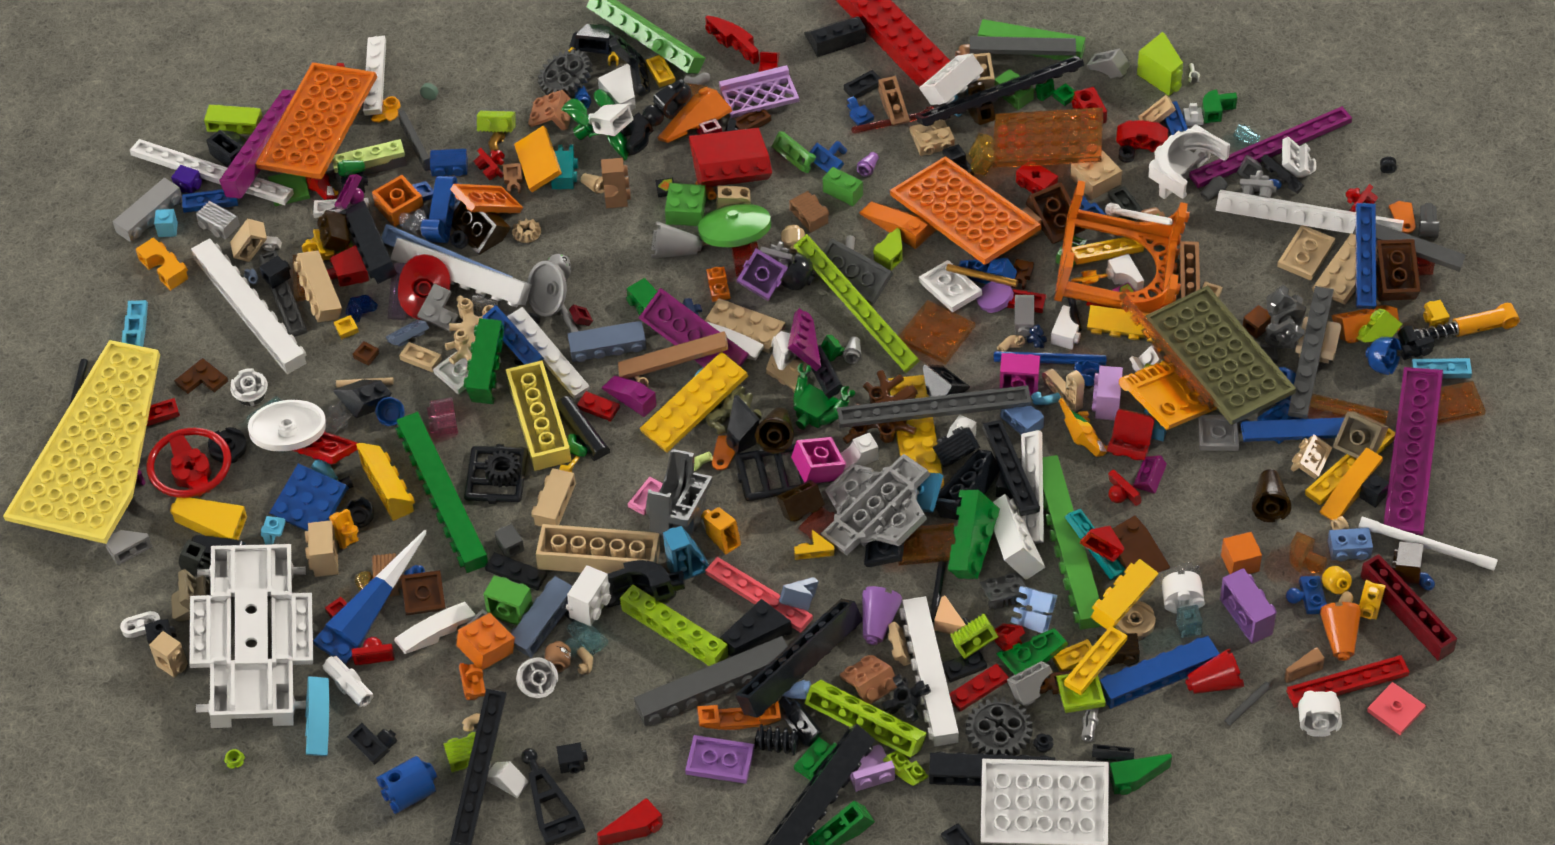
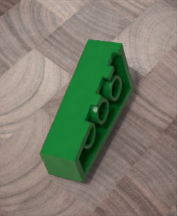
M479 318L478 325H475V342L471 343L472 357L467 363L468 377L465 376L464 388H466L471 402L494 404L495 398L492 396V389H496L497 385L495 370H499L500 364L497 353H501L504 335L502 320Z

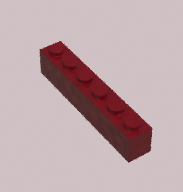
M1379 554L1363 563L1360 577L1364 581L1368 580L1375 584L1386 585L1382 601L1438 661L1454 652L1457 637Z

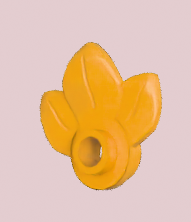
M394 96L387 97L383 100L382 114L373 115L372 122L396 119L398 110L401 107L400 101Z
M1096 270L1082 271V276L1071 279V282H1082L1084 285L1098 282L1100 278L1107 277L1108 274H1097Z

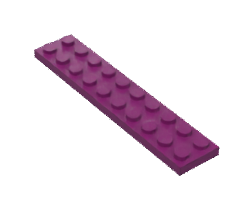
M1404 367L1384 525L1423 536L1443 370Z

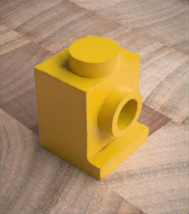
M1441 300L1429 301L1424 305L1423 317L1425 322H1429V327H1437L1438 324L1445 325L1449 322L1450 316Z

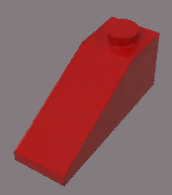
M645 798L598 832V844L609 845L656 833L663 825L662 814Z

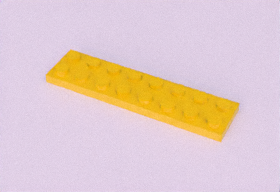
M924 375L903 377L904 381L889 391L890 395L893 396L905 386L913 385L918 392L916 398L929 397L926 391ZM933 417L908 420L907 424L917 428L915 435L905 431H896L900 457L905 454L927 469L929 473L942 474L940 460L933 449V446L937 445ZM942 480L940 489L944 486V480Z

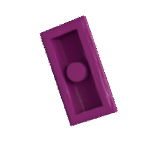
M1161 455L1146 456L1134 481V488L1156 493L1167 465Z

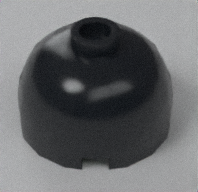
M798 252L781 283L782 286L791 290L803 289L806 284L810 286L815 277L812 275L813 264L810 259Z

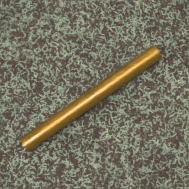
M947 264L946 271L1013 287L1018 285V280L952 264Z

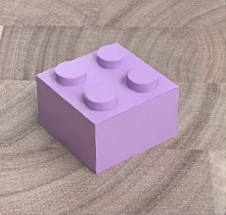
M1100 366L1099 373H1095L1092 411L1096 412L1095 419L1115 420L1116 412L1120 406L1121 387L1118 381L1122 377L1123 368Z

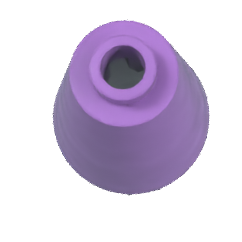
M871 586L863 590V638L868 644L877 645L883 641L889 629L888 624L892 623L901 605V595L893 590L891 594L885 592L886 588Z

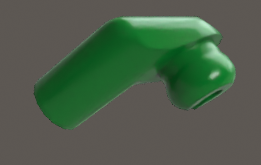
M569 434L567 441L570 453L578 457L586 456L587 448L577 443V436L575 434Z

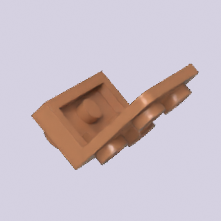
M563 90L538 97L533 103L528 125L533 127L552 120L561 130L568 129L571 116L561 109L571 98Z
M873 655L863 657L861 661L847 667L840 673L841 679L854 686L860 700L868 704H872L897 688L893 681L895 674L892 667Z

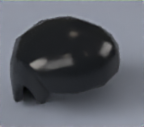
M365 497L351 500L345 508L350 510L353 523L358 528L367 526L374 518V507L371 501Z

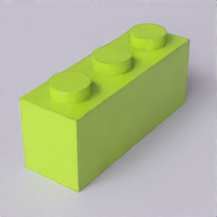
M209 105L204 122L207 132L225 130L251 135L263 116L261 108Z

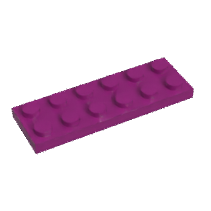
M662 288L658 290L639 316L640 320L673 345L720 333ZM727 338L728 350L722 352L741 367L749 353ZM720 352L694 360L705 367Z

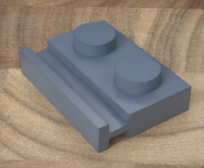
M417 319L385 337L389 343L402 346L408 343V339L413 336L416 338L423 335L424 331L429 327L426 321Z

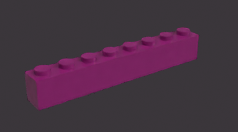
M295 90L281 91L219 181L226 197L242 198L261 171V169H257L255 163L293 98Z

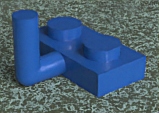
M836 141L829 150L816 143L810 150V153L816 156L813 163L827 173L832 167L839 170L843 167L844 163L834 154L837 151L841 154H846L847 149L839 141Z

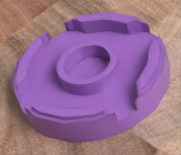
M990 282L981 288L982 295L977 298V302L983 311L986 310L989 313L998 312L1008 306L1007 303L1012 301L1014 292L1009 285Z

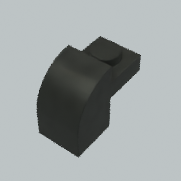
M187 540L179 557L178 563L181 570L186 569L195 577L197 569H209L211 558L204 555L206 546Z

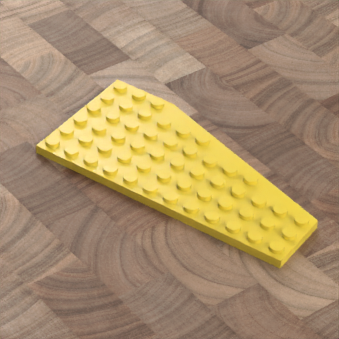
M112 340L108 341L3 515L5 521L104 544L108 542L133 498L160 359L158 350Z

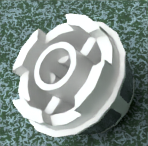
M254 369L239 371V375L234 380H231L230 391L232 396L242 405H258L266 395L268 386L266 378L263 374L255 372Z

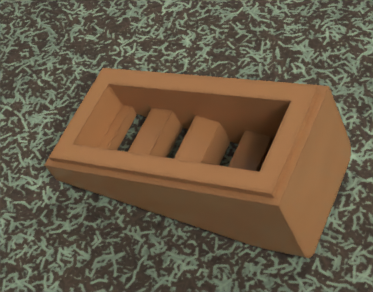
M1314 648L1286 669L1284 679L1286 683L1323 669L1325 658L1319 648Z

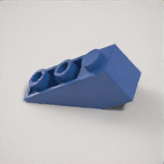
M997 258L986 265L979 260H964L959 263L960 267L1015 279L1017 273L1008 258ZM967 276L970 280L983 284L992 282Z

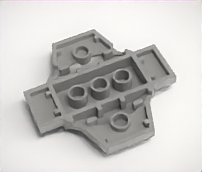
M905 454L899 457L890 467H884L881 472H876L869 467L851 464L825 489L837 514H834V521L821 533L822 537L845 555H848L859 544L865 546L868 542L875 540L900 546L927 520L917 502V495L919 494L917 488L930 476L929 471Z

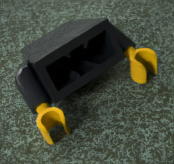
M586 24L581 30L573 33L569 45V53L572 49L583 52L611 53L608 56V65L610 66L611 61H616V67L619 64V58L609 44V39L616 36L613 32H610V26Z

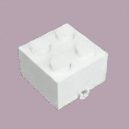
M586 565L567 594L568 604L566 609L569 610L570 618L588 626H591L595 620L599 619L604 605H608L611 599L607 573Z

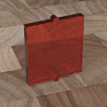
M820 507L798 529L808 535L809 539H812V530L822 537L821 533L834 521V512H829Z

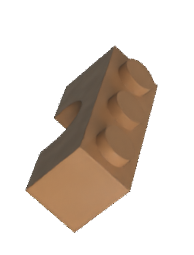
M623 158L602 159L601 167L606 208L628 207L627 200H631L630 189H626L630 188L629 177H625L628 176L627 165H624Z

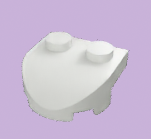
M1290 137L1282 140V166L1295 177L1303 178L1316 171L1315 158L1311 159L1308 153L1310 151L1308 145L1305 143L1299 146Z

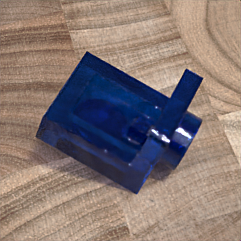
M367 294L352 297L349 300L345 313L348 316L351 315L357 323L360 322L363 313L377 310L378 304Z

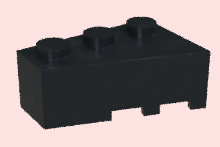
M761 599L720 637V640L727 643L728 655L733 657L778 637L792 634L791 621Z

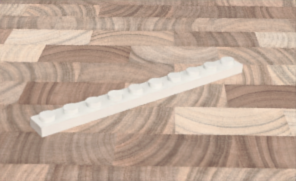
M141 139L130 149L132 156L177 170L180 165L198 170L202 179L220 184L219 180L227 170V167ZM258 177L254 179L245 192L285 205L294 194L292 188Z

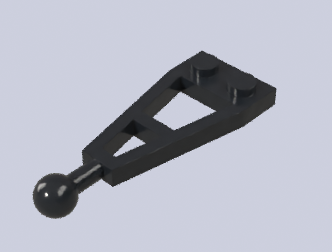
M532 748L525 749L521 754V759L525 764L529 765L532 771L529 773L539 831L545 844L554 845L586 832L578 811L544 767L539 769L536 762L538 758L537 752ZM543 778L551 789L538 794L536 780ZM557 797L569 812V815L544 824L541 803Z

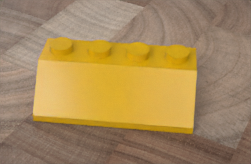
M365 443L356 444L361 466L391 519L394 521L414 512V498L411 493L407 494L406 484L403 479L399 480L397 468L395 465L391 466V459L388 453H384L380 446Z

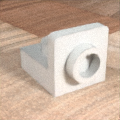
M1152 345L1140 357L1131 356L1129 358L1133 364L1132 368L1136 372L1143 369L1146 363L1154 365L1164 361L1157 348Z

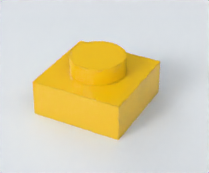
M351 315L334 322V326L341 339L359 333L358 327Z

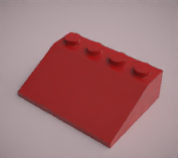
M759 128L689 136L698 185H705L707 188L718 185L768 180L772 175L769 154Z

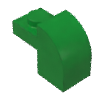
M1217 89L1209 91L1204 96L1202 102L1204 124L1221 122L1224 110L1236 109L1238 98L1236 92L1218 94Z

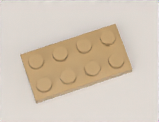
M1352 233L1349 235L1312 287L1313 292L1315 286L1334 289L1332 300L1342 304L1347 303L1356 290V235Z
M720 298L705 319L706 322L731 329L764 345L762 351L770 353L773 348L771 347L773 337L786 327V322Z

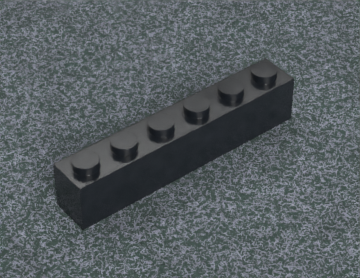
M365 201L345 209L347 225L370 278H375L377 284L398 275Z
M939 751L930 753L929 784L982 786V759L1055 761V757L1046 755L1034 757L1028 755L1008 756L1007 754L987 755L985 753L966 754L963 752L955 754Z

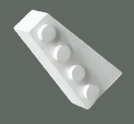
M1004 494L993 502L1000 508L994 532L1004 561L1026 580L1044 569L1045 565L1013 498L1010 499Z

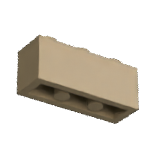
M552 468L550 475H547L545 478L543 491L539 492L538 504L532 509L535 525L542 527V524H560L576 485L574 473Z

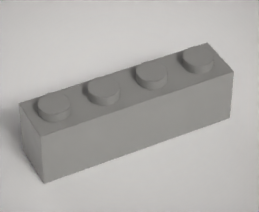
M163 178L112 221L116 233L130 242L139 238L146 229L154 225L156 210L171 209L182 200L180 187Z

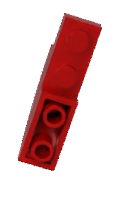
M709 15L705 17L706 31L709 34H713L719 44H723L726 48L732 45L736 51L739 50L745 60H749L753 65L759 62V50L754 46V38L750 33L727 20Z

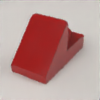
M760 52L759 72L778 68L780 52Z
M1002 623L995 628L998 638L993 641L1005 652L1012 649L1013 645L1022 644L1020 636L1025 634L1022 626Z

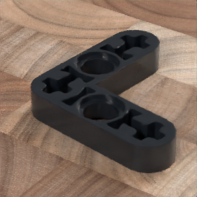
M619 35L609 39L612 50L631 66L636 92L641 97L650 93L647 67L641 54Z

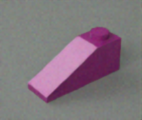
M613 376L602 386L604 391L643 417L657 406L655 392L642 383Z

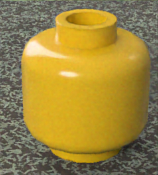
M1331 566L1324 571L1322 584L1330 592L1341 595L1351 587L1352 578L1349 572L1343 568Z

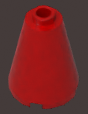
M1230 648L1187 674L1188 679L1185 680L1188 690H1193L1194 694L1244 687L1243 679H1240L1239 667Z

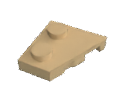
M771 354L766 373L778 379V382L789 386L795 393L797 379L801 375L797 367L800 363H803L802 369L805 372L808 364L794 359L783 370H779Z

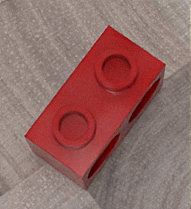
M1094 87L1074 92L1072 107L1078 111L1079 120L1081 123H1084L1086 128L1107 122V110Z

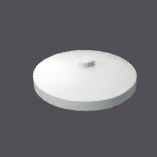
M284 400L269 404L254 413L248 423L249 436L252 442L270 451H292L306 447L318 440L326 428L325 415L321 408L313 403L302 400Z

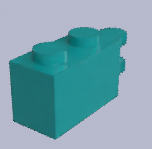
M574 144L569 145V151H564L563 145H558V151L554 152L562 174L551 181L552 189H574V182H577L578 179L577 171H575V169H578V158H575Z

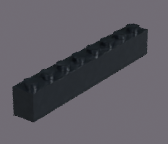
M841 598L735 694L744 715L756 718L763 715L799 679L803 678L812 667L816 666L825 655L829 654L838 643L842 642L851 631L857 628L863 621V618L855 601Z
M858 724L849 727L764 845H804L802 841L806 836L808 837L813 833L816 828L814 824L817 820H821L826 815L827 806L836 801L840 788H844L849 783V776L852 772L859 769L862 764L860 762L861 759L872 751L873 747L871 745L875 739Z

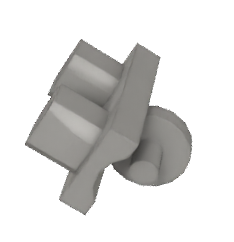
M1258 170L1256 175H1250V179H1240L1242 193L1254 195V192H1260L1259 196L1271 198L1272 193H1276V186H1274L1273 180H1269V176H1263L1262 170Z
M779 241L777 246L771 245V248L761 246L760 251L782 263L788 269L794 262L793 255L788 254L789 249L784 248V242Z

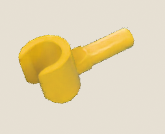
M575 456L568 465L561 464L559 470L572 473V468L580 457Z

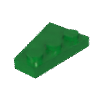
M1053 628L1032 637L1026 643L1013 645L1012 649L1005 652L999 651L996 655L1016 675L1041 661L1047 663L1069 644Z

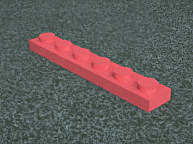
M719 557L705 570L707 576L751 603L756 604L763 599L791 621V627L800 633L813 620V615L806 610L781 604L778 593Z

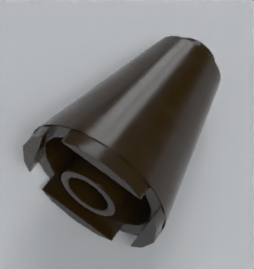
M775 408L756 428V442L766 452L773 454L782 453L792 445L794 431L790 415L784 408Z
M1268 469L1260 474L1252 501V511L1257 519L1273 523L1275 519H1285L1291 512L1292 504L1279 473Z

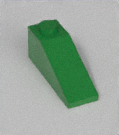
M1164 754L1110 763L1109 776L1114 794H1130L1171 767L1172 755Z
M853 801L806 840L809 845H841L859 836L874 824L875 821L864 805Z

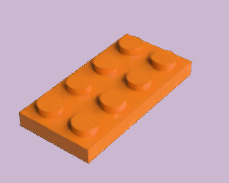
M453 184L450 189L455 194V197L462 201L469 211L474 213L495 212L511 214L520 213L523 209L502 186Z

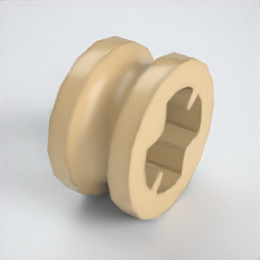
M1339 516L1337 520L1333 519L1331 521L1333 530L1349 529L1348 522L1343 516Z

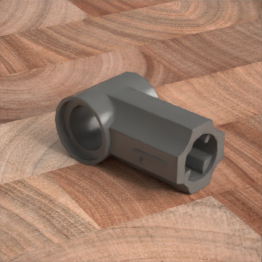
M1425 203L1420 206L1419 237L1438 238L1439 221H1437L1436 206L1432 203Z

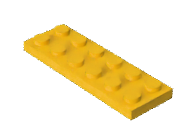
M720 352L640 427L641 432L668 453L748 377L747 372L723 352Z

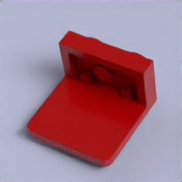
M1118 409L1107 452H1111L1115 456H1128L1137 461L1145 460L1149 452L1155 418L1146 414Z

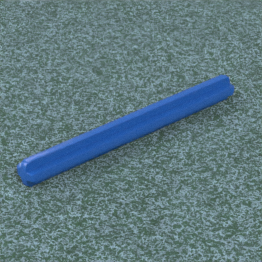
M995 351L993 358L995 362H1001L1002 353L1038 355L1040 356V363L1075 364L1079 362V364H1083L1085 360L1096 362L1099 365H1106L1107 363L1106 355Z

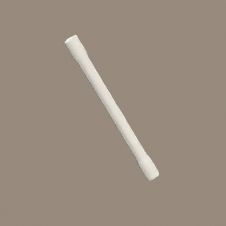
M1361 517L1358 528H1369L1370 532L1380 533L1408 543L1424 544V548L1462 559L1493 571L1498 559L1472 553L1409 533L1366 517Z

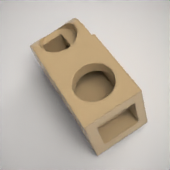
M718 185L716 195L717 209L734 204H751L750 190L746 187Z

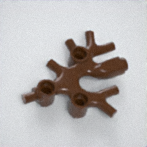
M883 370L877 372L880 386L873 387L869 382L863 385V388L869 393L870 404L915 399L918 394L913 385H907L895 395H889L888 392L904 381V378L899 374L889 381ZM908 420L853 426L849 430V434L843 437V440L848 444L852 439L867 434L869 429L877 428L879 429L880 439L885 443H890L895 439L896 431H905L915 435L917 428L908 425Z

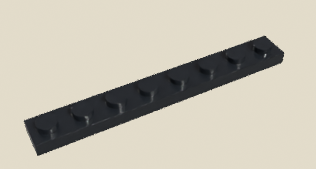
M486 689L450 845H472L507 696L506 692Z

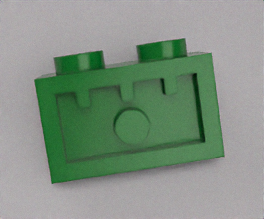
M818 737L794 765V770L811 780L837 743L834 742L830 745Z

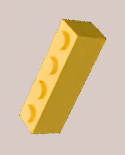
M1090 305L1087 330L1091 331V334L1102 335V332L1110 333L1109 336L1116 338L1125 335L1131 340L1146 338L1148 342L1158 343V340H1160L1144 321L1145 316L1150 313Z
M1141 559L1135 564L1131 563L1124 572L1126 574L1124 576L1120 575L1116 579L1114 588L1109 587L1103 595L1104 599H1098L1092 607L1094 612L1091 618L1106 630L1110 626L1115 627L1150 588L1159 574Z

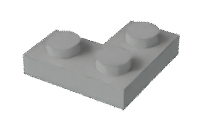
M434 283L417 315L418 318L451 333L449 323H457L459 319L458 314L444 308L451 295V291Z

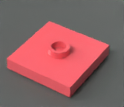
M1392 682L1367 708V712L1401 735L1425 710L1426 705Z

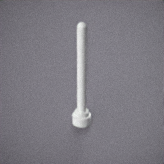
M1109 203L1105 208V214L1112 217L1124 216L1164 225H1172L1173 223L1171 218L1121 209L1115 203Z

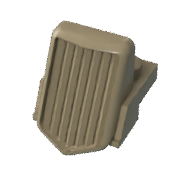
M186 569L178 572L179 591L171 596L172 618L176 621L190 620V596L211 595V581L205 576L195 578Z

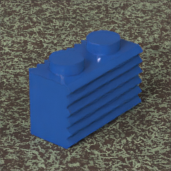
M430 150L431 175H467V150Z

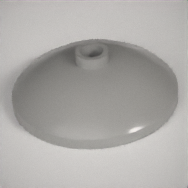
M552 261L538 262L528 276L527 283L532 284L528 300L532 309L538 315L553 316L559 312L565 302L567 294L566 278L556 263Z

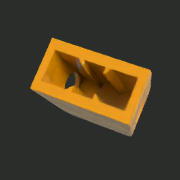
M720 507L712 511L707 509L702 513L701 518L704 520L707 535L725 555L741 545L737 522L732 516Z

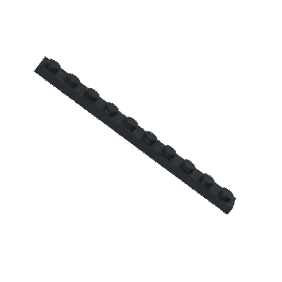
M1077 56L1068 58L955 100L949 104L915 115L917 122L923 126H931L935 121L947 120L951 118V115L963 114L967 112V109L983 106V103L998 101L1002 96L1014 95L1016 91L1030 89L1034 84H1043L1048 79L1062 77L1064 73L1076 72L1080 67L1084 66L1083 59Z

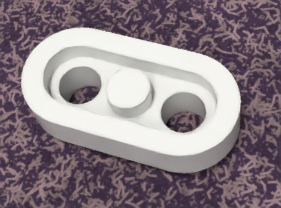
M149 611L128 617L120 625L122 634L127 638L146 634L144 624L160 620V616L156 612Z

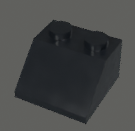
M362 379L334 390V393L355 418L375 412L377 403L383 398L390 397L392 394L381 380Z

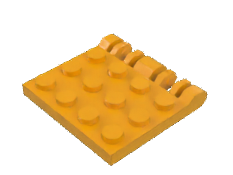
M1173 357L1160 362V364L1156 363L1153 366L1143 368L1135 372V374L1131 373L1123 376L1118 381L1120 387L1124 391H1129L1166 430L1217 410L1216 406Z

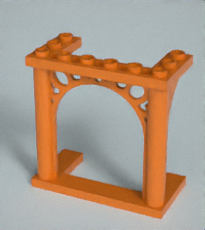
M1078 180L1067 214L1054 300L1061 302L1064 296L1144 313H1152L1175 302V294H1179L1181 286L1178 283L1179 275H1175L1178 263H1175V259L1177 260L1179 255L1177 245L1179 246L1180 234H1183L1185 230L1184 222L1187 223L1189 219L1188 204L1180 202L1177 211L1168 217L1173 220L1172 225L1136 222L1084 211L1079 208L1084 195L1085 182ZM1075 226L1127 237L1143 245L1155 261L1156 274L1153 281L1147 287L1135 292H1117L1068 281L1075 254L1071 252ZM1162 245L1165 247V250L1157 252L1154 250V247ZM1148 291H1153L1157 295L1150 297Z

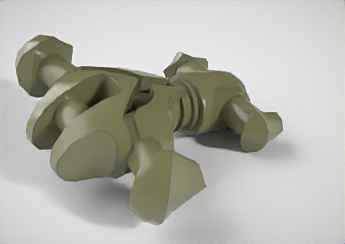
M743 386L735 388L723 400L721 409H716L705 417L708 426L718 430V435L726 433L728 427L722 423L731 415L735 395H738L751 409L750 405L753 395L751 393L744 395L746 389ZM755 409L753 412H754V413L756 414V416L761 420V419H762V413H761V411L758 410V409Z

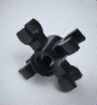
M901 674L894 676L893 681L897 686L893 695L894 699L885 701L882 704L885 712L889 711L891 715L895 714L901 707H904L906 717L908 719L911 718L915 722L920 719V714L916 709L920 701L919 697L931 692L929 684L925 685L922 680L909 689L908 681L905 677L902 678Z

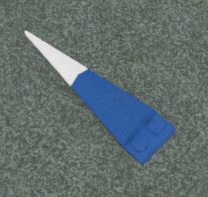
M426 530L417 536L325 624L323 630L313 640L315 646L332 657L337 656L345 665L352 659V649L360 648L391 591L424 539Z

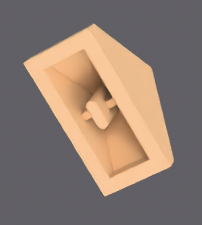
M943 596L941 597L934 620V631L954 634V631H958V629H961L966 624L947 597Z

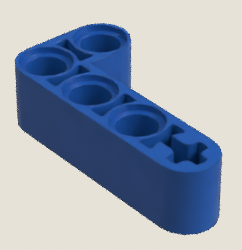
M437 176L435 179L429 219H423L421 222V233L429 242L448 243L456 200L455 194L450 189L453 184H458L455 176Z

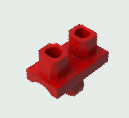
M479 148L477 152L480 155L473 161L476 166L482 170L489 164L490 166L483 171L484 175L489 180H492L497 175L502 178L504 176L503 172L497 164H504V153L501 150H492L489 157L482 148Z
M1369 184L1361 194L1359 188L1347 190V202L1350 204L1354 202L1349 210L1350 212H1356L1357 203L1374 204L1378 197L1371 192L1373 189L1372 185Z

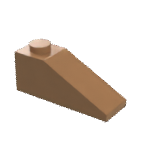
M896 76L879 79L878 91L892 126L910 122Z

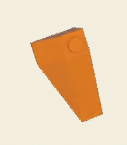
M870 202L859 212L860 215L889 233L898 227L901 231V240L914 249H917L937 230L916 214L875 202Z

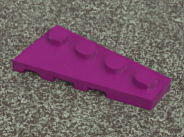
M799 308L794 313L788 349L817 371L821 367L814 320L808 312L802 311Z

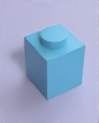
M174 209L156 210L154 225L158 237H174L177 235L178 221Z

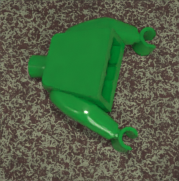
M800 363L797 370L801 375L798 376L793 398V409L796 411V417L798 418L796 421L797 427L804 430L810 424L820 428L822 425L826 426L838 420L837 407L848 406V398L854 397L855 391L850 390L847 393L849 386H843L841 388V395L843 397H840V399L835 397L828 399L822 390L811 384L807 385L808 377L806 374L810 373L811 366L807 365L804 372L802 369L803 363Z

